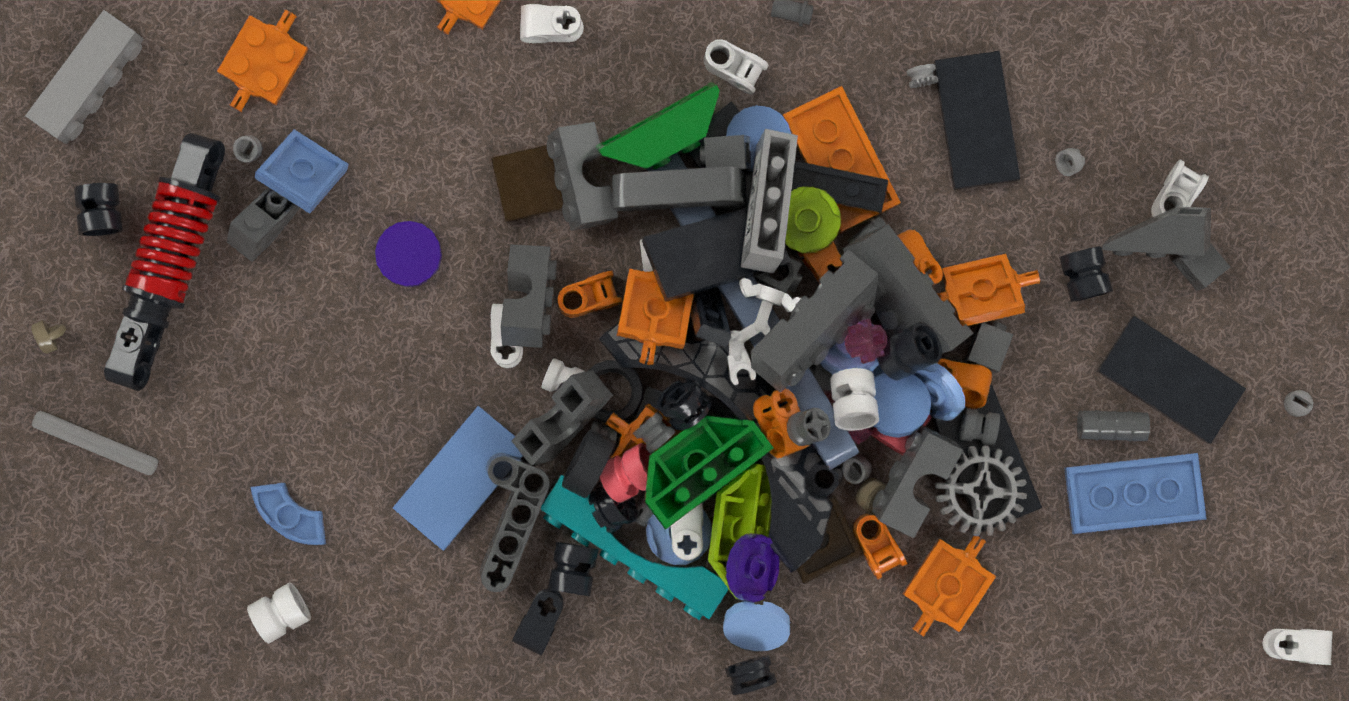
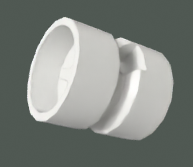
M861 368L845 369L833 374L830 378L832 399L835 401L833 404L835 425L840 429L850 431L863 430L876 425L879 422L877 400L874 398L876 395L874 374L869 370Z
M291 582L274 591L272 599L263 597L247 607L254 627L268 644L285 635L287 626L295 629L311 620L307 605Z

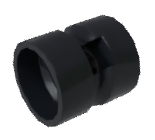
M90 183L74 187L75 206L81 209V213L77 215L78 235L103 236L123 231L121 212L115 210V207L120 204L117 184Z
M1101 246L1059 257L1063 274L1070 277V281L1066 286L1071 302L1113 292L1109 274L1102 271L1106 262Z
M919 322L904 329L902 333H896L881 340L877 345L876 354L879 365L884 373L891 379L898 381L916 373L917 370L937 363L941 359L942 349L934 330L927 324Z
M556 542L553 560L557 563V568L551 570L548 589L590 596L594 578L590 574V570L596 568L599 549Z

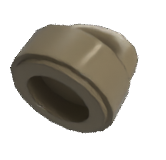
M41 320L33 324L31 330L42 352L48 354L58 349L55 339L66 332V327L63 324H58L49 328L47 323Z
M877 478L865 480L856 493L857 504L869 514L874 515L872 512L874 509L873 501L880 490H884L887 485Z

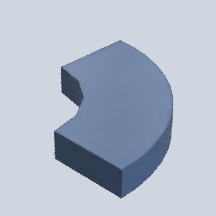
M286 483L251 487L252 497L258 512L274 530L285 538L308 545L326 544L322 511H311L299 506L289 495Z

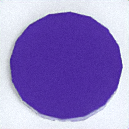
M413 221L397 222L387 228L378 239L375 250L376 263L383 276L394 284L404 287L420 286L427 282L438 271L442 259L441 244L433 231L425 225Z
M752 533L743 535L735 542L727 560L726 578L729 589L736 598L743 601H762L765 598L763 595L767 590L772 591L779 574V556L770 547V544H773L772 540L762 534Z

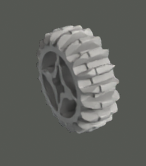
M970 446L968 448L969 458L962 452L958 459L959 463L955 464L946 483H935V488L945 489V495L936 496V501H947L948 505L943 507L940 512L942 515L948 514L951 511L954 513L948 521L950 525H955L959 520H962L960 532L965 533L971 524L973 536L980 535L982 526L986 535L991 536L994 531L993 524H995L999 531H1004L1006 526L1002 519L1005 518L1008 522L1015 523L1016 518L1010 511H1023L1024 508L1016 504L1015 501L1016 498H1027L1026 493H1017V486L1026 485V480L1015 481L1014 476L1020 474L1022 470L1020 467L1009 470L1008 467L1014 459L1008 456L1001 462L1002 450L996 449L992 456L989 457V446H982L980 456H978L976 447ZM979 463L978 471H975L974 479L970 483H956L959 474L966 467ZM989 465L1000 472L1004 478L1006 489L997 487L992 483L990 471H988ZM981 482H983L982 486L988 489V494L982 495L981 500H979V494L974 493L973 489L980 486ZM955 493L964 494L969 497L973 517L967 515L959 507ZM994 498L1005 499L1003 506L996 514L983 519L984 511H986L990 500Z

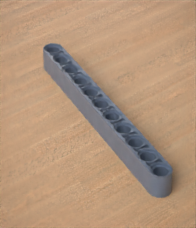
M675 153L669 156L671 161L658 169H653L651 166L647 171L687 169L679 154ZM710 206L671 209L680 226L716 216ZM753 276L746 278L751 280L752 286L757 285ZM740 280L718 286L742 328L745 329L753 324L762 300L757 299L756 296L745 298L739 286ZM773 308L767 322L770 331L780 321ZM759 332L749 340L755 347L765 336L762 332ZM808 368L796 385H789L786 389H789L795 395L800 412L814 407L820 408L828 415L831 425L829 436L823 441L813 442L812 444L827 468L831 470L857 455L859 451L848 431L840 429L835 425L833 407Z

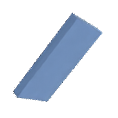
M477 406L394 505L393 509L440 549L445 551L498 487L487 474L486 465L490 457L497 453H506L519 459L523 457L512 443L515 436L480 406ZM499 461L493 467V474L499 478L506 477L511 471V464L507 461Z
M1198 453L1064 468L1072 534L1206 519Z

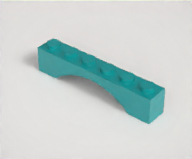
M561 475L541 506V510L546 513L543 519L559 529L564 524L574 531L571 537L584 546L588 547L590 543H593L602 550L599 555L613 565H616L618 561L630 567L627 574L644 584L646 579L658 586L655 592L668 601L672 602L674 598L679 599L686 604L683 610L694 618L700 620L702 616L710 619L728 591V587L719 576L704 566H666L649 561L632 552L619 542L612 533H608L606 526L602 528L599 526L592 515V512L596 510L594 504L589 505V495L583 498L562 487L564 475Z

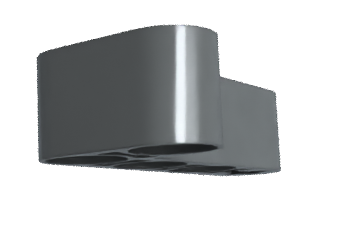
M738 167L635 172L612 176L613 210L616 211L715 206L719 210L747 208L746 174Z
M506 453L494 454L486 465L487 474L491 481L500 487L511 490L479 572L482 584L491 592H501L511 583L550 484L549 478L542 468L537 465L531 466L527 461ZM499 461H507L511 464V472L506 477L499 478L493 474V467ZM537 473L542 477L541 485L534 490L527 489L524 485L525 478L529 474ZM520 504L528 506L530 511L527 518L521 521L512 518L511 514L514 507ZM505 536H513L517 539V545L511 551H503L499 548V542ZM497 555L503 560L500 566L503 578L497 577L492 582L488 571L494 572L499 562L497 557L493 556Z

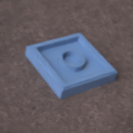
M294 129L255 172V179L310 214L345 174L349 164Z

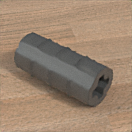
M1079 410L1077 435L1079 439H1094L1097 441L1126 440L1131 442L1147 441L1149 438L1150 418L1146 412H1116L1113 410Z

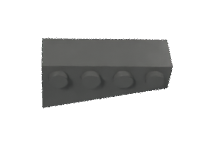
M889 224L862 235L843 248L844 253L850 250L879 274L874 307L875 313L888 337L896 333H902L904 329L922 322L934 330L941 343L942 353L953 350L974 334L967 324L962 326L952 313L956 310L949 301L943 302L931 287L934 282L928 274L924 275L913 264L914 256Z
M847 250L842 255L840 260L843 264L834 274L828 270L819 279L821 284L810 299L804 295L795 304L790 320L786 321L782 318L751 350V368L780 393L789 385H796L812 364H820L827 356L830 348L836 343L842 344L850 336L852 329L857 324L867 322L875 312L874 304L879 274L850 250Z

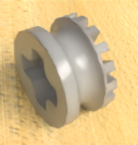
M926 64L908 69L906 71L907 76L912 79L909 82V87L919 88L922 87L921 84L924 87L926 86L925 83L931 85L938 82V77L933 75V71L936 70L935 65Z

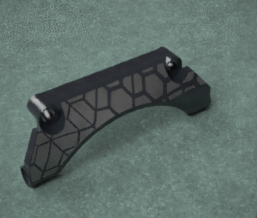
M691 312L683 349L664 345L656 346L653 365H647L649 352H647L645 364L639 362L643 343L635 339L616 336L619 322L599 338L600 342L621 367L649 368L669 372L683 378H694L701 387L725 403L740 420H752L761 430L754 416V402L761 396H771L776 389L757 372L756 379L750 380L749 373L745 369H740L737 372L738 384L734 385L730 380L727 361L729 343L725 347L697 337L692 325ZM787 401L782 402V403L779 404V406H780V407H781V406H784V405H786L788 402H787ZM769 407L764 409L763 412L766 413L772 409ZM812 443L805 449L782 458H776L770 452L762 457L770 484L772 501L771 525L768 538L772 540L773 544H770V547L791 573L811 558L823 545L833 508V503L827 496L838 487L843 479L842 467L838 465L829 470ZM823 469L829 470L834 476V483H823L819 478V471Z

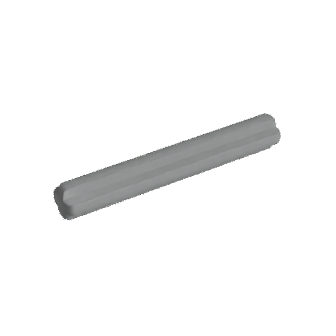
M38 411L32 421V426L38 430L146 475H153L158 466V459L44 411Z

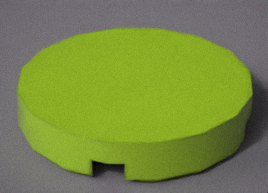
M799 187L791 191L785 244L790 249L803 254L817 253L827 248L837 238L841 227V214L835 200L826 191L814 187Z

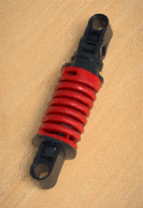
M194 133L187 134L181 142L180 152L171 178L159 177L158 179L159 185L154 198L157 200L153 201L151 205L154 212H150L147 217L148 221L152 224L144 226V233L148 236H142L139 240L140 245L144 248L136 250L135 255L139 260L132 262V268H130L125 284L121 288L131 296L128 307L122 311L124 317L117 331L110 358L105 365L104 376L109 382L136 391L142 390L149 381L151 367L160 347L164 329L169 326L170 322L167 321L169 312H171V309L184 308L185 304L183 303L186 293L183 292L188 291L189 286L180 280L188 281L192 279V272L184 268L193 269L196 267L197 262L188 256L197 257L201 253L200 248L192 244H203L205 238L203 235L198 234L197 231L206 233L209 229L208 224L196 220V217L203 220H211L213 217L212 212H214L215 206L221 199V197L211 192L219 167L225 156V146L219 140ZM201 204H202V205H205V208H204V209H203V208H200V205H201ZM126 335H129V336H132V337H131V339H128V338H126L125 336H126ZM145 342H151V345H146Z

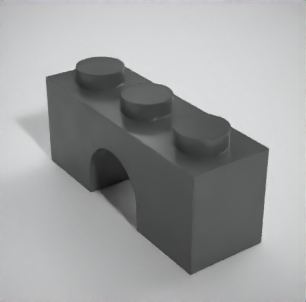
M595 122L558 127L547 136V152L554 161L556 170L554 179L557 189L561 190L564 202L562 213L565 221L569 222L571 231L610 223L618 218L617 211L613 210L611 186H592L584 179L582 174L583 163L591 162L601 155L595 147L600 143Z
M510 245L507 269L509 291H521L528 295L520 299L504 298L500 326L502 345L542 348L544 335H550L551 315L546 314L547 307H553L554 287H549V281L556 280L557 260H551L550 247Z
M593 370L573 374L551 397L556 405L544 415L531 419L515 436L512 443L531 466L552 461L610 400L613 394Z
M923 425L917 432L915 431L908 437L905 445L906 452L900 461L898 460L893 464L889 473L890 480L885 489L877 493L873 501L874 509L872 511L880 522L912 538L916 536L930 511V508L923 499L913 494L916 481L926 474H936L947 480L963 452V449L955 441Z

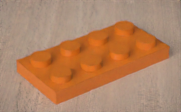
M842 86L783 114L784 119L789 124L791 134L798 135L797 148L805 163L887 179L888 185L882 213L901 203ZM837 204L841 214V227L839 231L843 233L881 213Z

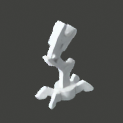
M746 278L739 281L741 292L745 298L756 296L762 302L753 324L740 332L734 330L730 332L732 338L729 341L727 361L730 380L734 385L738 384L737 372L740 369L748 371L750 380L756 379V372L751 368V361L744 347V342L759 332H762L764 336L770 332L767 322L773 305L783 306L789 313L801 298L796 297L792 300L789 294L761 284L752 286L751 280Z

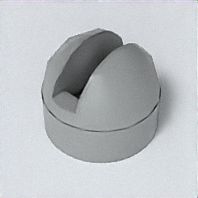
M251 135L239 137L233 145L234 155L242 162L257 160L263 150L260 140ZM253 144V145H254V148H253V150L251 151L250 155L248 156V155L245 154V153L247 152V150H248V149L251 147V145Z
M1067 148L1056 155L1055 163L1057 169L1064 176L1078 173L1085 165V157L1081 155L1079 149Z
M1303 390L1290 392L1284 400L1286 411L1295 417L1307 415L1312 410L1314 404L1310 394ZM1294 397L1307 403V408L1294 402Z
M854 456L843 463V475L848 482L859 484L869 478L872 473V465L864 456Z

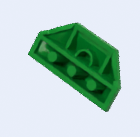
M710 82L675 103L597 144L595 147L602 156L646 169L651 166L653 169L663 167L671 161L669 156L680 150L682 153L692 151L700 145L699 140L706 137L720 90L716 84Z
M705 416L698 424L683 430L649 456L644 502L666 530L744 472L774 447L752 420Z

